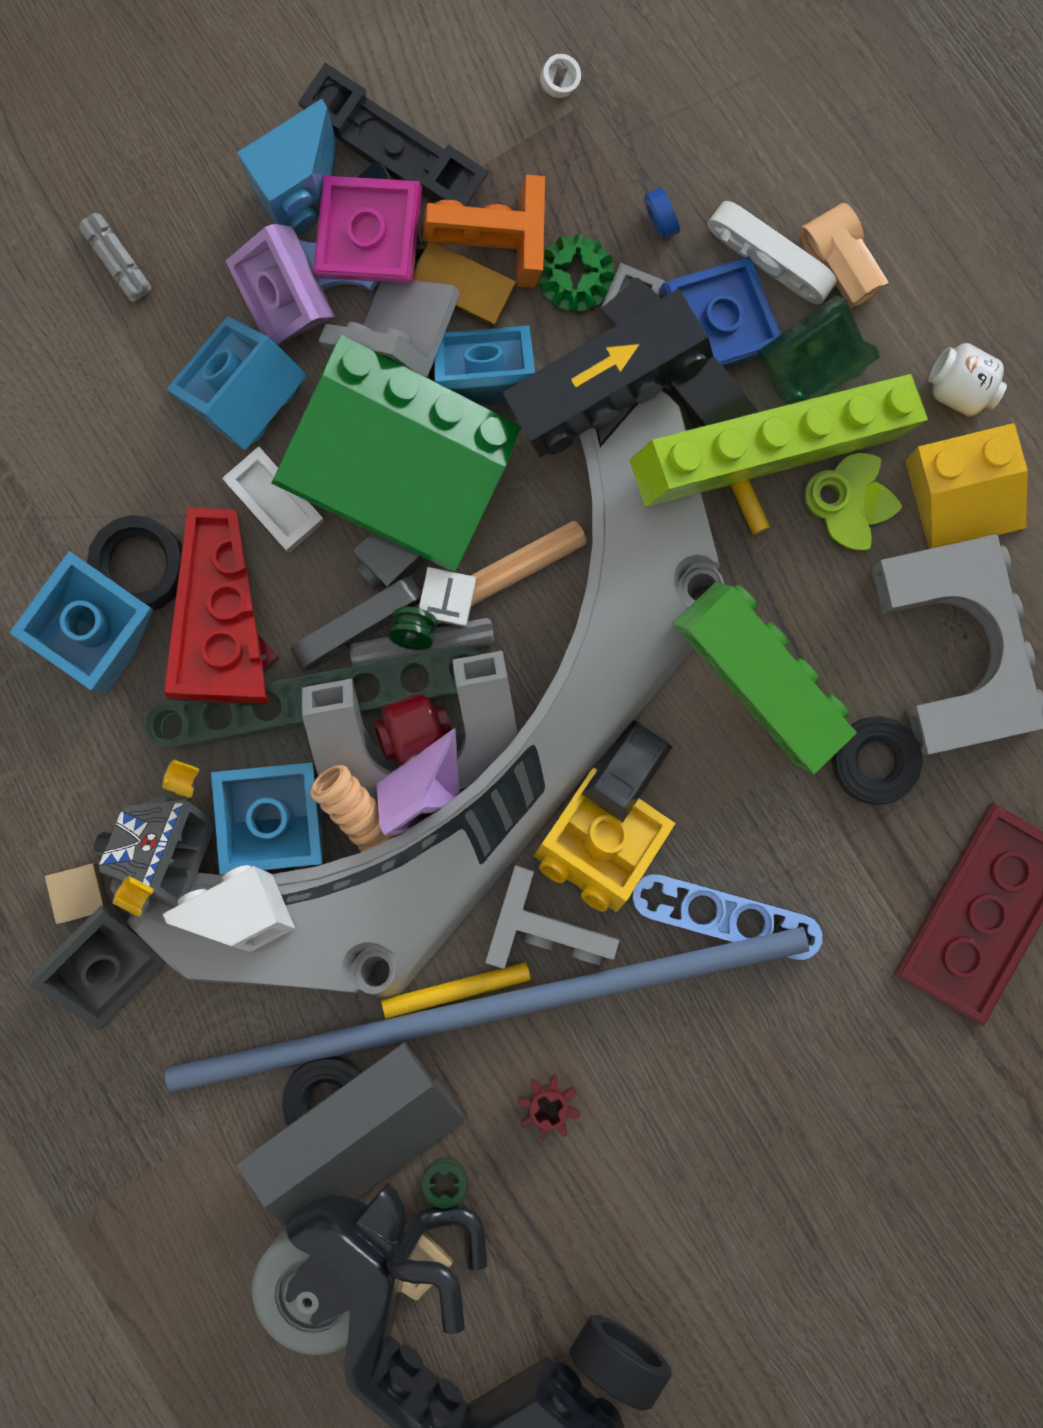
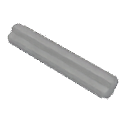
M488 618L468 621L467 628L456 625L436 627L431 632L434 637L433 645L426 650H410L394 644L389 639V636L353 643L349 649L351 663L356 670H364L490 646L495 641L492 622Z

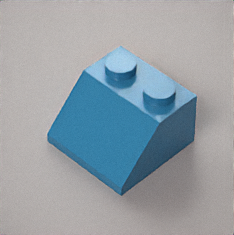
M322 99L237 152L252 191L274 224L292 226L295 233L298 234L308 230L317 222L320 211L323 176H332L338 151L329 112Z
M227 316L166 390L223 437L246 450L251 443L259 440L264 435L268 423L280 408L295 398L300 384L308 375L270 337Z
M68 551L9 633L91 691L106 696L135 657L153 609Z
M315 763L211 772L220 874H226L237 867L245 865L269 870L323 864L324 811L321 809L320 803L315 802L310 795L311 787L318 777Z

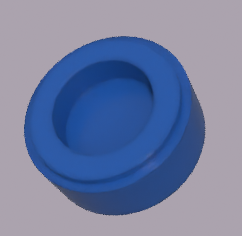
M659 187L646 193L644 197L645 207L658 236L665 240L680 233L677 216L664 189Z

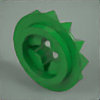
M581 233L566 238L560 236L549 248L544 249L543 272L538 280L541 291L553 305L566 311L580 312L596 307L605 300L615 277L612 254H608L602 247L599 239L592 240L584 237ZM575 256H580L582 268L590 271V274L582 275L580 282H578L577 290H573L570 274L562 270L563 268H571Z

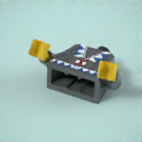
M175 759L172 760L165 772L162 783L163 789L167 791L150 799L145 804L126 806L121 811L113 832H102L95 840L94 852L101 860L99 871L112 880L111 892L115 896L113 904L124 909L128 915L137 917L143 915L148 910L149 899L175 908L179 906L177 903L178 899L191 890L215 829V820L190 803L194 792L192 783L199 772L197 767Z

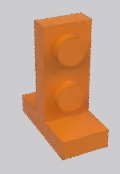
M525 175L518 193L517 211H512L510 207L501 204H491L484 208L463 206L462 203L455 200H440L435 204L427 203L421 227L423 241L517 250L516 287L535 288L543 272L545 176Z

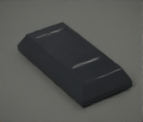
M633 720L622 733L581 795L623 823L673 746Z

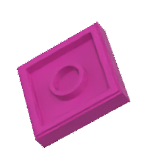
M323 176L313 272L316 277L413 284L422 193L420 182Z

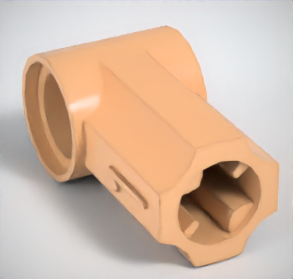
M843 202L799 228L800 240L805 251L833 272L837 279L836 286L850 308L870 300L889 283L864 244V232L861 222L848 204Z

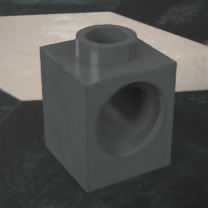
M371 533L353 550L356 558L361 562L355 570L374 590L381 584L387 588L409 577L427 560L374 533Z

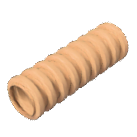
M333 766L326 769L316 778L311 787V798L315 802L320 803L321 809L329 814L334 823L339 824L340 830L348 835L349 840L358 846L360 852L398 836L383 834L379 827L378 802L375 798L370 797L366 788L360 786L359 780L351 775L350 770L346 766Z

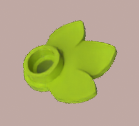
M856 453L846 456L835 470H824L815 474L807 483L804 492L805 503L808 509L815 516L825 519L830 537L838 544L856 551H866L871 548L872 536L870 526L887 521L902 509V504L897 497L885 486L874 481L879 474L881 458L872 454ZM821 489H832L836 494V502L832 504L825 503L820 496Z

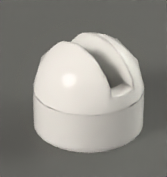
M556 54L550 57L543 66L540 75V82L544 92L551 97L559 99L572 94L581 80V70L578 63L566 54ZM557 68L565 71L559 87L553 84Z

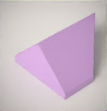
M455 728L376 783L379 827L384 835H400L439 811L460 794Z

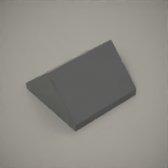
M116 905L100 906L26 981L30 987L99 1030L166 962L129 926L127 919L130 916L122 908Z

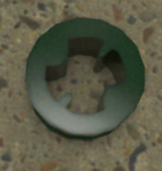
M401 607L394 611L392 620L395 625L389 630V639L394 644L410 650H426L431 648L434 641L431 632L437 627V618L430 612L415 607Z
M441 1158L428 1166L423 1176L422 1190L423 1195L430 1204L446 1209L454 1207L461 1202L466 1194L468 1183L467 1173L462 1164L454 1159ZM437 1172L443 1176L452 1172L458 1178L454 1180L453 1186L459 1188L453 1194L448 1190L438 1194L432 1188L435 1187L437 1181L436 1179H431L432 1176Z

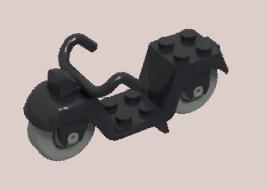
M389 1182L383 1186L368 1205L354 1198L339 1195L315 1199L291 1215L286 1229L273 1240L256 1266L252 1280V1301L256 1315L267 1333L287 1349L306 1355H327L347 1347L344 1371L349 1389L391 1428H624L621 1415L616 1407L607 1399L602 1397L597 1399L582 1386L578 1375L564 1363L557 1364L552 1359L545 1357L470 1403H467L463 1399L460 1390L451 1381L438 1378L424 1365L422 1358L413 1348L405 1344L400 1345L391 1337L404 1281L413 1284H432L437 1287L440 1293L443 1332L455 1334L465 1329L461 1287L457 1276L450 1268L440 1262L410 1259L423 1233L442 1226L458 1225L464 1230L468 1269L480 1270L486 1268L487 1255L484 1228L481 1219L475 1211L465 1205L457 1204L446 1209L438 1207L428 1208L414 1214L405 1222L404 1206L397 1190Z

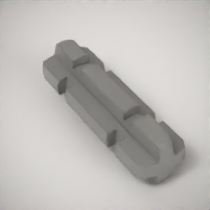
M92 213L83 219L79 224L80 231L116 282H118V285L128 299L136 302L149 294L151 285L140 269H138L114 232L112 233L111 228L102 215Z

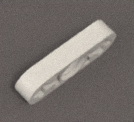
M723 201L707 223L710 231L721 242L744 258L750 256L754 265L808 302L822 304L837 283L833 272L823 263L733 202Z

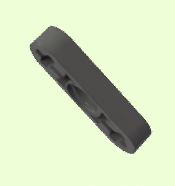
M413 576L406 577L304 637L293 645L290 651L303 672L311 670L346 650L351 644L361 641L392 622L393 613L396 609L412 607L420 603L422 591Z

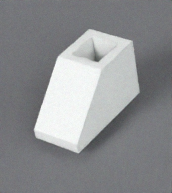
M250 865L240 866L227 872L222 877L223 882L209 890L199 889L185 894L178 899L177 903L179 906L163 913L167 924L248 952H252L295 929L273 875Z

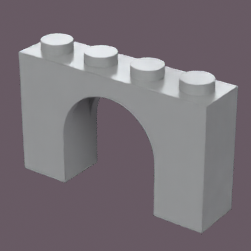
M998 534L883 559L871 568L882 615L929 604H951L972 614L984 628L989 641L990 659L984 677L974 689L962 696L906 709L910 730L920 744L922 756L1043 729V692L1040 689L1036 690L1032 670L1036 667L1035 654L1031 644L1028 641L1024 642L1020 622L1024 618L1023 606L1018 594H1012L1008 578L1012 571L1011 558L1008 549L1004 545L1000 546Z
M503 651L452 660L461 707L460 720L455 728L460 790L467 788L475 782L507 749L518 734ZM352 678L303 687L302 717L318 776L333 766L344 765L350 770L351 775L359 780L360 786L367 789L370 797L375 798L378 802L376 783L400 766L393 758L385 759L379 743L367 732L362 721Z

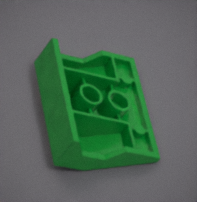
M340 335L322 370L321 377L271 484L454 572L503 474L521 426Z

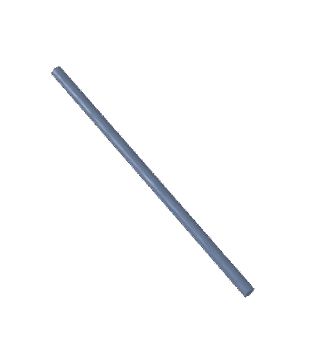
M804 927L171 1066L165 1069V1081L169 1092H176L809 952L808 940Z

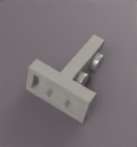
M515 865L485 963L505 969L516 930L526 933L523 942L537 947L552 950L554 942L573 947L571 956L582 961L600 965L602 957L614 960L620 941L618 938L523 909L534 870Z

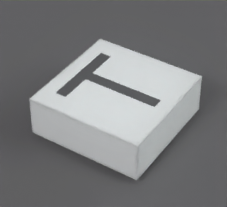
M428 567L419 608L433 614L437 618V622L467 628L477 577Z

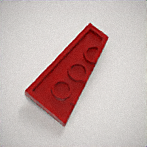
M187 508L164 690L165 695L170 700L269 704L241 524L237 510Z

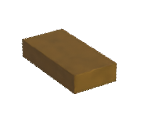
M428 242L414 269L413 280L454 285L460 291V296L454 310L490 328L497 327L516 289V281L433 242Z

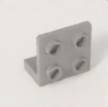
M413 280V284L380 282L363 325L355 322H348L347 327L325 324L318 342L332 352L340 335H343L427 378L460 296V291L454 285Z

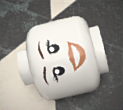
M962 343L954 349L947 347L935 362L928 379L929 382L933 383L932 394L935 399L967 417L977 415L985 407L990 410L995 408L1002 399L1007 384L1002 382L1004 373L1003 363L970 343Z

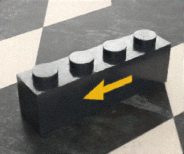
M678 288L502 393L530 443L541 458L547 453L557 454L564 451L573 444L576 436L590 428L599 429L610 424L617 418L619 411L635 402L644 403L653 399L661 392L665 384L681 376L684 378L694 375L706 365L708 359L713 357V352L708 335Z

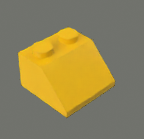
M1015 423L918 446L905 459L928 549L994 534L1001 536L1026 529L1028 469Z

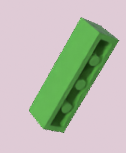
M715 582L672 624L796 766L815 774L857 734L846 720L850 712L835 696L830 693L826 696L816 685L820 680L816 671L803 659L798 658L795 660L785 648L789 644L787 637L773 623L769 621L766 624L763 623L754 612L758 607L757 602L740 585L733 587Z

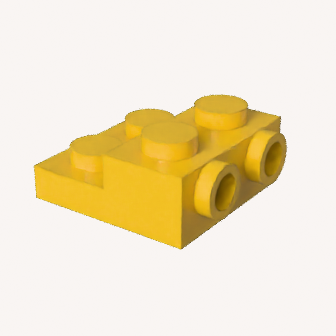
M592 768L533 857L541 861L539 869L549 879L557 883H564L567 879L582 889L581 898L590 907L601 912L607 911L608 908L617 912L630 897L676 823L641 799H638L622 823L581 795L597 772L595 768Z

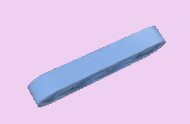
M649 874L643 876L631 895L634 908L641 915L649 919L731 942L751 939L742 936L736 926L739 914L747 909L757 910L764 920V927L761 933L755 937L772 934L774 930V914L782 916L777 926L796 929L799 923H804L805 933L811 935V940L808 944L809 952L788 956V958L797 960L811 958L819 951L822 945L823 934L820 926L814 919L806 915L663 875ZM654 882H659L662 884L661 892L663 894L677 898V888H685L687 891L679 903V919L670 917L675 907L657 904L654 911L648 910L647 900L640 898L642 889H651ZM700 895L710 897L716 906L714 918L706 924L693 922L688 913V906L691 900Z

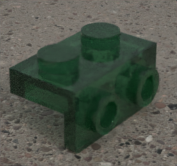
M837 295L757 351L778 397L788 404L828 395L847 380L861 375L868 365L880 357L877 347L862 339L847 300Z

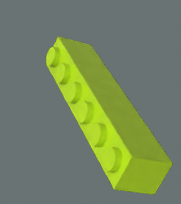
M907 374L652 439L632 456L629 462L646 508L894 441L926 422L928 418L912 374Z

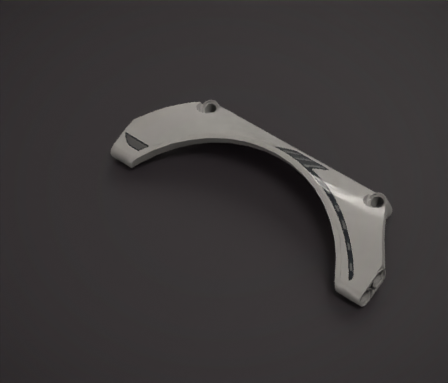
M661 390L653 399L644 403L635 402L619 411L617 418L610 424L599 429L590 428L579 435L587 461L592 495L593 543L587 587L575 631L559 670L535 712L507 749L475 782L449 803L400 835L358 854L320 866L272 874L295 929L252 952L238 949L167 924L163 913L173 908L149 899L148 910L140 917L130 916L127 919V923L168 965L192 982L265 985L342 993H357L359 990H362L367 994L385 999L400 995L405 991L411 981L694 649L672 623L696 601L692 597L699 588L711 587L715 582L724 584L722 575L717 570L720 564L702 494L698 493L645 508L629 459L652 439L686 431L679 405ZM197 873L190 892L199 889L209 890L222 883L224 875ZM386 961L390 969L389 977L385 983L376 987L373 981V971L377 965Z

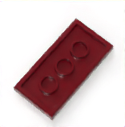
M990 803L893 975L984 1027L1043 922V831L997 804Z

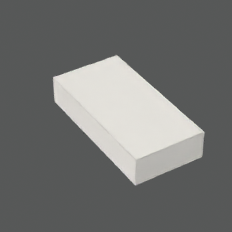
M258 446L222 479L282 547L290 553L325 523V520L308 501L271 484L278 467Z

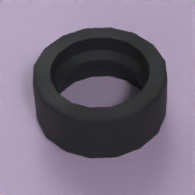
M130 515L111 521L98 531L89 547L87 564L115 582L111 577L109 563L116 546L125 539L134 536L149 537L156 541L164 550L167 561L163 578L159 584L149 591L129 593L153 610L163 608L176 598L182 544L166 526L150 517Z
M600 1315L589 1317L570 1348L569 1355L589 1380L616 1400L642 1411L652 1409L672 1376L671 1367L651 1345L623 1325Z

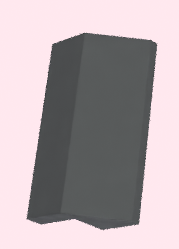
M404 1041L242 1158L235 1166L263 1207L286 1226L289 1218L295 1211L315 1199L331 1195L357 1199L463 1122L465 1117L438 1079L432 1080Z

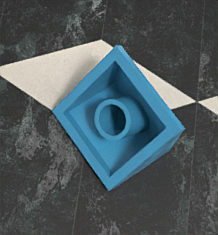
M530 326L445 332L434 359L435 383L479 405L508 403L502 392L535 373Z

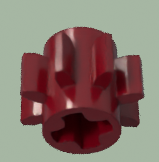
M555 1074L552 1075L550 1083L540 1086L537 1080L534 1078L530 1079L531 1089L533 1090L531 1098L526 1096L518 1097V1105L530 1108V1113L521 1120L522 1127H529L534 1123L540 1128V1140L543 1141L547 1137L548 1131L555 1129L562 1136H567L566 1125L564 1124L567 1117H580L578 1109L567 1105V1101L576 1094L575 1088L570 1087L562 1091L558 1088V1079ZM544 1096L550 1102L559 1099L560 1102L557 1104L558 1115L553 1118L547 1112L539 1115L537 1113L540 1110L539 1099Z

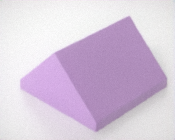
M271 224L264 227L225 260L260 332L270 337L278 346L336 317L316 275L313 273V268L292 226Z

